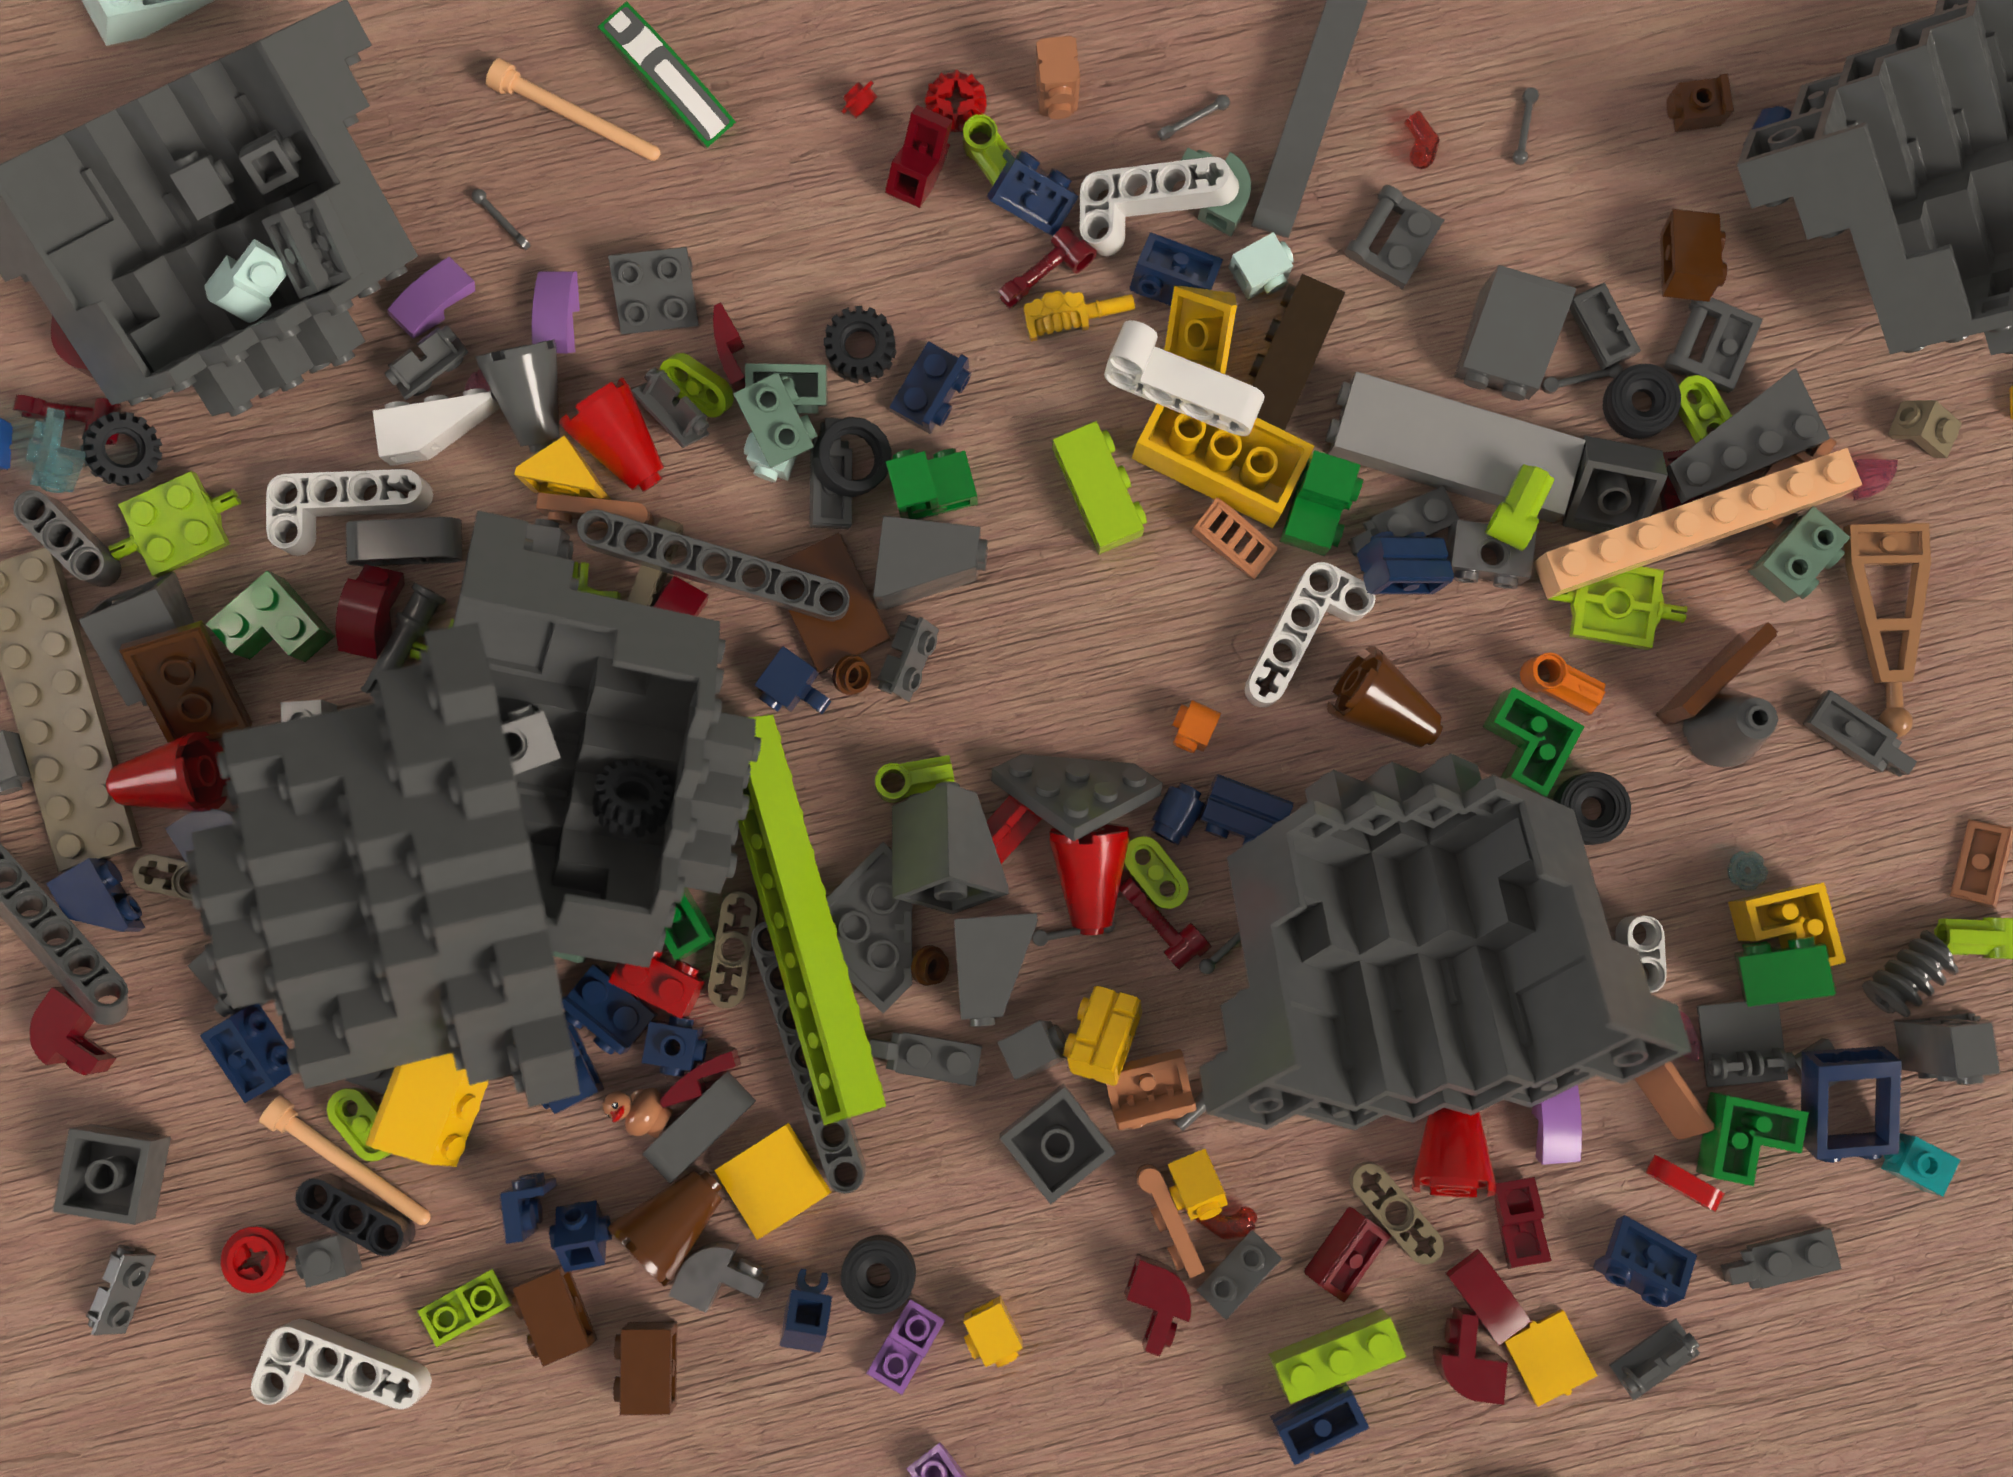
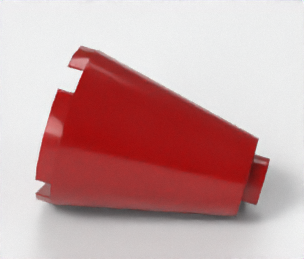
M623 377L619 378L616 386L613 382H610L575 406L579 412L577 415L570 419L565 414L560 419L559 424L563 430L631 490L640 487L642 492H645L662 480L659 472L664 469L663 463L631 388Z
M205 731L188 733L114 766L106 779V790L113 800L120 805L196 812L219 809L227 799V796L221 797L223 786L227 785L226 781L230 780V777L222 778L217 753L224 752L218 741L210 742L206 738L210 734Z
M1108 823L1075 841H1072L1055 827L1049 831V842L1071 925L1074 928L1080 929L1081 935L1104 934V928L1112 926L1130 838L1128 826Z
M1444 1107L1428 1115L1412 1178V1190L1420 1193V1185L1430 1187V1195L1477 1198V1189H1487V1197L1496 1194V1182L1480 1112L1469 1115Z

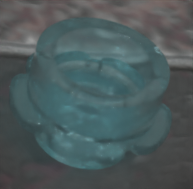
M1740 851L1730 859L1727 874L1731 882L1741 889L1754 890L1758 887L1759 883L1765 882L1768 869L1763 865L1764 859L1760 854L1754 851L1748 853ZM1747 866L1751 868L1750 874L1745 872Z

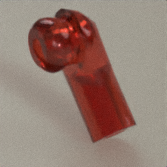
M1417 111L1404 122L1415 138L1409 157L1415 168L1426 169L1435 161L1440 139L1421 111Z
M1244 1206L1237 1210L1236 1214L1224 1216L1219 1213L1207 1220H1200L1199 1217L1194 1220L1219 1238L1227 1240L1246 1237L1251 1230H1255L1258 1217L1252 1208Z

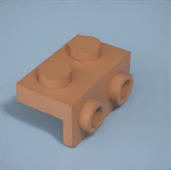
M1181 1049L1126 1062L1117 1085L1111 1086L1106 1084L1112 1113L1118 1130L1126 1128L1137 1129L1147 1123L1166 1118L1177 1119L1186 1113L1197 1110Z

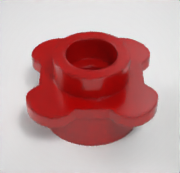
M871 80L865 87L858 82L846 93L843 99L847 104L841 111L843 114L849 111L857 119L878 98L871 89V86L874 84Z

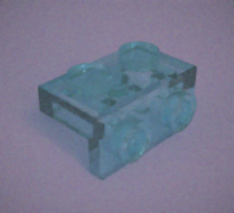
M48 407L44 420H35L32 438L28 442L25 461L33 463L30 484L40 486L45 491L52 493L73 492L83 467L86 453L60 446L65 411Z

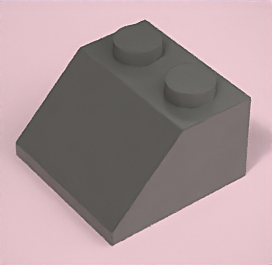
M1584 435L1583 439L1586 441L1566 512L1563 516V526L1603 533L1651 516L1668 476L1663 451Z

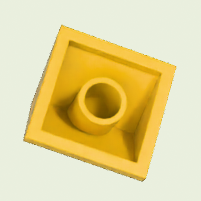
M1174 286L1164 350L1225 374L1237 308L1235 293Z
M565 435L518 465L515 469L514 475L533 493L612 500L581 453Z

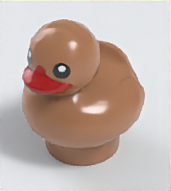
M653 1087L635 1090L631 1095V1101L629 1096L620 1091L608 1094L603 1101V1111L607 1117L612 1119V1122L625 1119V1130L630 1135L642 1136L647 1133L655 1139L666 1126L673 1110L669 1107L662 1108L660 1103L662 1096Z

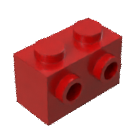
M663 951L654 952L649 967L617 963L608 981L609 983L680 1019L689 1017L707 980L697 976L699 969L681 960H677L673 964L661 958Z

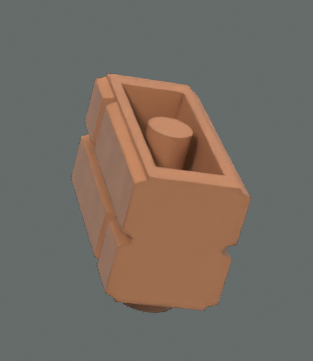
M1072 36L1041 38L1036 42L1035 79L1038 92L1039 114L1043 115V117L1048 116L1050 119L1060 120L1068 118L1078 110L1080 71L1079 61H1077L1076 38Z

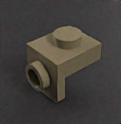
M1936 400L1903 401L1899 406L1888 435L1893 439H1912L1933 458H1948L1962 423Z

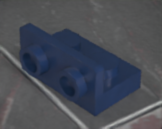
M1006 149L1002 156L1007 163L988 193V199L1049 235L1054 236L1079 197L1069 186L1072 180L1054 168L1051 169L1050 173L1038 167L1041 162L1024 150H1020L1017 155Z
M1150 232L1136 264L1129 289L1134 293L1171 306L1174 286L1212 290L1223 259Z
M928 341L889 406L890 412L931 434L935 425L942 427L952 409V406L948 403L955 391L958 393L963 392L972 375V372L968 371L969 358L962 354L958 358Z
M593 964L567 996L561 998L563 1009L565 1010V1019L578 1029H582L583 1026L588 1028L596 1035L593 1039L595 1044L608 1054L612 1055L615 1051L618 1054L627 1053L647 1029L649 1022L653 1021L658 1014L635 995L609 983L608 981L611 976L597 964Z
M259 1003L248 1005L200 1035L244 1103L273 1088L292 1075L287 1057V1050L289 1048Z
M544 1172L519 1176V1179L511 1181L512 1186L500 1193L506 1244L523 1242L538 1230L537 1224H541L543 1221V1211L540 1199H534V1197L542 1196L557 1186L556 1178L545 1179Z
M1623 1215L1616 1220L1606 1254L1595 1260L1593 1269L1605 1275L1606 1280L1610 1283L1627 1287L1640 1294L1646 1303L1656 1307H1668L1685 1298L1697 1255Z

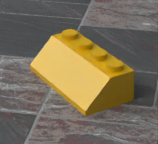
M1156 404L1137 441L1131 459L1214 500L1218 497L1232 509L1273 529L1315 446L1259 418H1256L1252 431L1248 436H1238Z
M453 1053L395 1067L365 1145L428 1165L457 1167L459 1159L464 1152L471 1127L479 1112L489 1080L469 1085L466 1069L457 1071Z

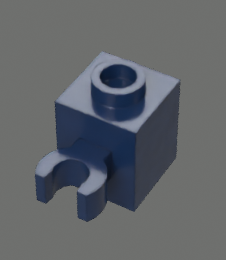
M784 646L781 647L755 683V686L763 692L759 699L777 712H779L782 706L792 712L798 702L803 700L823 715L831 704L828 697L811 686L819 675L817 670Z
M801 1269L795 1282L796 1290L791 1289L785 1306L779 1346L820 1353L827 1336L832 1296L824 1295L828 1284V1274L822 1272L819 1285L812 1287L805 1282L806 1269Z

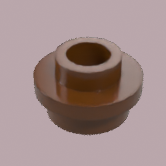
M855 655L844 656L834 667L833 684L843 694L854 695L860 693L870 683V668L861 657Z
M933 945L922 947L915 954L911 964L913 979L924 986L939 984L945 979L949 971L947 956L940 948Z

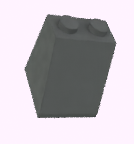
M1498 265L1479 291L1454 377L1464 380V384L1471 388L1486 389L1488 387L1502 391V396L1511 400H1529L1540 389L1576 288Z
M883 516L873 594L878 609L888 610L976 582L978 570L986 571L988 540L981 539L980 527Z
M174 571L100 601L79 619L80 624L127 706L140 701L143 706L148 704L119 651L121 644L195 623Z
M941 782L934 789L924 793L912 794L907 800L892 806L893 898L945 913L955 914L1009 894V886L976 792L961 788L956 782Z
M1037 913L954 919L961 1020L970 1019V1027L995 1025V1017H1003L1038 922Z

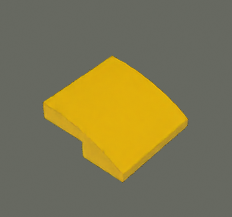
M789 1123L714 1170L757 1240L831 1193V1190Z

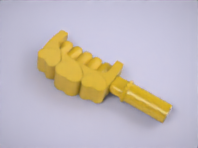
M1054 291L1052 293H1045L1042 296V301L1034 299L1032 303L1024 305L1026 327L1031 342L1037 340V335L1042 336L1045 332L1052 334L1054 330L1061 332L1063 328L1070 330L1072 326L1074 328L1081 326L1082 331L1088 330V319L1135 310L1132 294L1101 301L1095 300V302L1085 304L1084 296L1080 292H1066L1063 295L1060 291Z

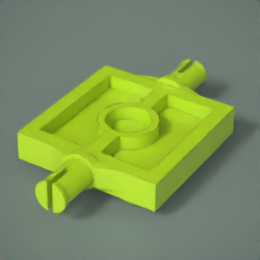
M190 471L118 504L128 524L130 537L109 545V551L113 552L111 555L117 561L137 551L143 556L153 577H161L230 545L222 528L221 512L240 505L241 499L237 498L239 495L234 489L212 498L204 490L197 473Z
M1639 567L1548 599L1571 603L1572 621L1569 637L1644 650L1653 648L1655 629L1661 619L1684 623L1687 617L1685 613L1688 611L1687 606L1664 603L1661 590L1664 570L1648 567Z

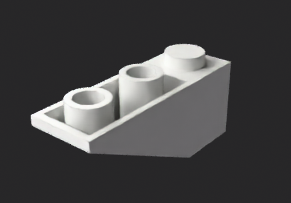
M480 388L466 390L463 392V396L448 398L445 395H432L424 398L422 403L410 405L404 401L387 403L385 409L373 410L379 457L390 466L430 460L500 409V406L491 391L487 392L486 389Z

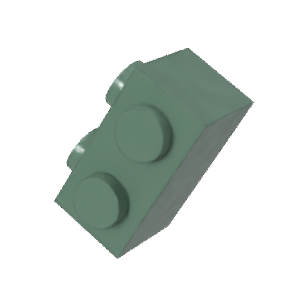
M745 363V388L778 372L781 380L789 377L800 399L793 402L797 413L819 414V406H827V365Z
M777 372L733 393L770 468L814 448L811 439L817 437V434L808 415L799 417L793 405V402L800 399L789 377L781 380Z
M1812 506L1799 513L1748 572L1784 603L1797 597L1804 599L1819 584L1820 581L1816 579L1818 574L1824 568L1827 570L1832 568L1843 557L1845 552L1841 548L1850 539V536L1815 506Z

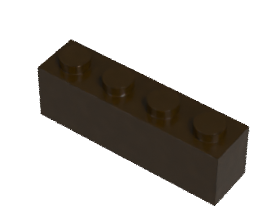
M1304 274L1301 275L1297 286L1289 283L1280 303V306L1286 308L1282 320L1279 321L1273 318L1264 339L1271 343L1266 356L1258 353L1249 373V376L1255 378L1252 386L1264 394V401L1257 418L1285 431L1346 292Z

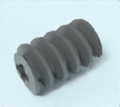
M1922 931L1920 939L1917 938L1910 941L1908 949H1901L1897 953V960H1889L1884 966L1885 971L1877 970L1872 976L1873 981H1865L1862 987L1867 997L1887 1013L1897 1012L1903 1017H1908L1911 1012L1905 1002L1908 1001L1920 1007L1923 1001L1918 995V991L1923 992L1927 996H1932L1935 991L1929 981L1932 980L1938 985L1943 986L1947 980L1941 971L1945 970L1951 975H1956L1959 969L1953 962L1954 957L1948 947L1931 932Z

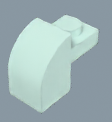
M253 239L238 261L226 255L204 285L207 299L248 323L254 322L262 317L271 307L269 298L286 277L287 272L276 251Z

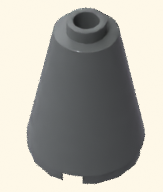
M555 339L476 356L477 364L520 446L529 445L530 452H537L552 444V440L560 438L557 347Z
M1723 688L1694 717L1683 721L1682 730L1684 737H1687L1688 743L1692 748L1690 750L1696 758L1711 766L1721 768L1733 767L1745 763L1756 754L1776 729L1778 715L1774 706L1765 699L1733 689Z

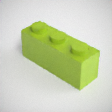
M1097 421L1054 438L1052 442L1053 453L1098 555L1142 537L1144 531L1143 524L1147 523V518L1140 502L1136 501L1133 503L1127 491L1131 487V482L1124 466L1117 467L1111 453L1116 450L1108 430L1101 431Z
M1381 1308L1271 1352L1269 1357L1282 1390L1290 1404L1404 1359L1406 1354L1391 1317Z

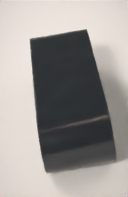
M322 1174L308 1179L297 1188L295 1201L302 1213L376 1255L390 1256L406 1248L414 1240L416 1232L415 1225L411 1219L397 1209L336 1175ZM317 1185L322 1186L327 1192V1200L324 1205L316 1201L314 1197V1190ZM352 1204L358 1206L363 1213L360 1225L354 1223L349 1216ZM387 1224L396 1228L399 1236L397 1244H392L386 1240L384 1230Z

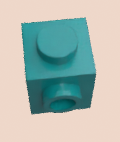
M1899 1133V1154L1883 1155L1885 1161L1881 1169L1924 1192L1943 1197L1961 1160L1916 1136Z

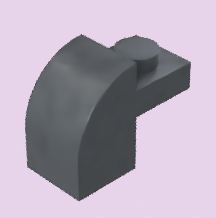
M717 1241L702 1246L690 1256L681 1267L668 1296L706 1313L712 1306L722 1283L758 1299L769 1276L762 1274L763 1268L750 1260L741 1258L739 1263L732 1260L739 1244L729 1241Z

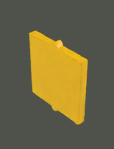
M1563 1309L1537 1322L1531 1320L1526 1328L1518 1331L1504 1342L1537 1407L1562 1394L1571 1395V1389L1597 1376Z

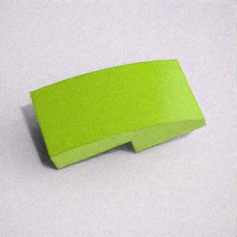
M492 1268L419 1309L418 1313L437 1348L512 1304Z

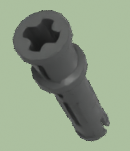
M413 583L411 588L414 592L404 610L397 612L395 622L398 625L364 686L361 687L363 692L370 693V696L373 697L372 692L381 690L377 673L402 668L411 649H413L412 645L418 640L419 636L424 637V632L430 631L428 626L438 606L444 605L447 599L418 583Z

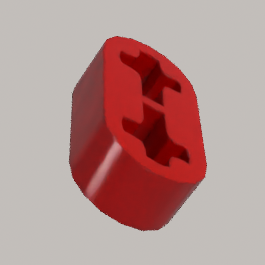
M1657 1155L1653 1156L1645 1171L1647 1175L1713 1212H1716L1725 1195L1717 1188Z

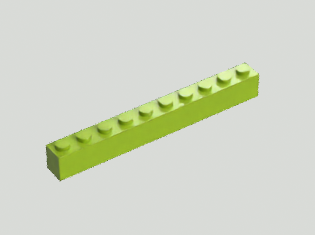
M773 715L748 717L756 719L755 737L761 738V748L757 761H750L749 763L751 766L750 777L746 789L743 788V795L749 796V806L745 819H738L739 828L823 1124L828 1125L886 1107V1102L883 1096V1087L872 1058L871 1046L867 1040L861 1020L860 1008L855 999L848 975V966L844 961L837 937V928L833 922L826 899L825 887L821 881L815 861L814 849L810 844L804 823L803 811L799 806L792 781V773L786 761L780 732L777 730Z

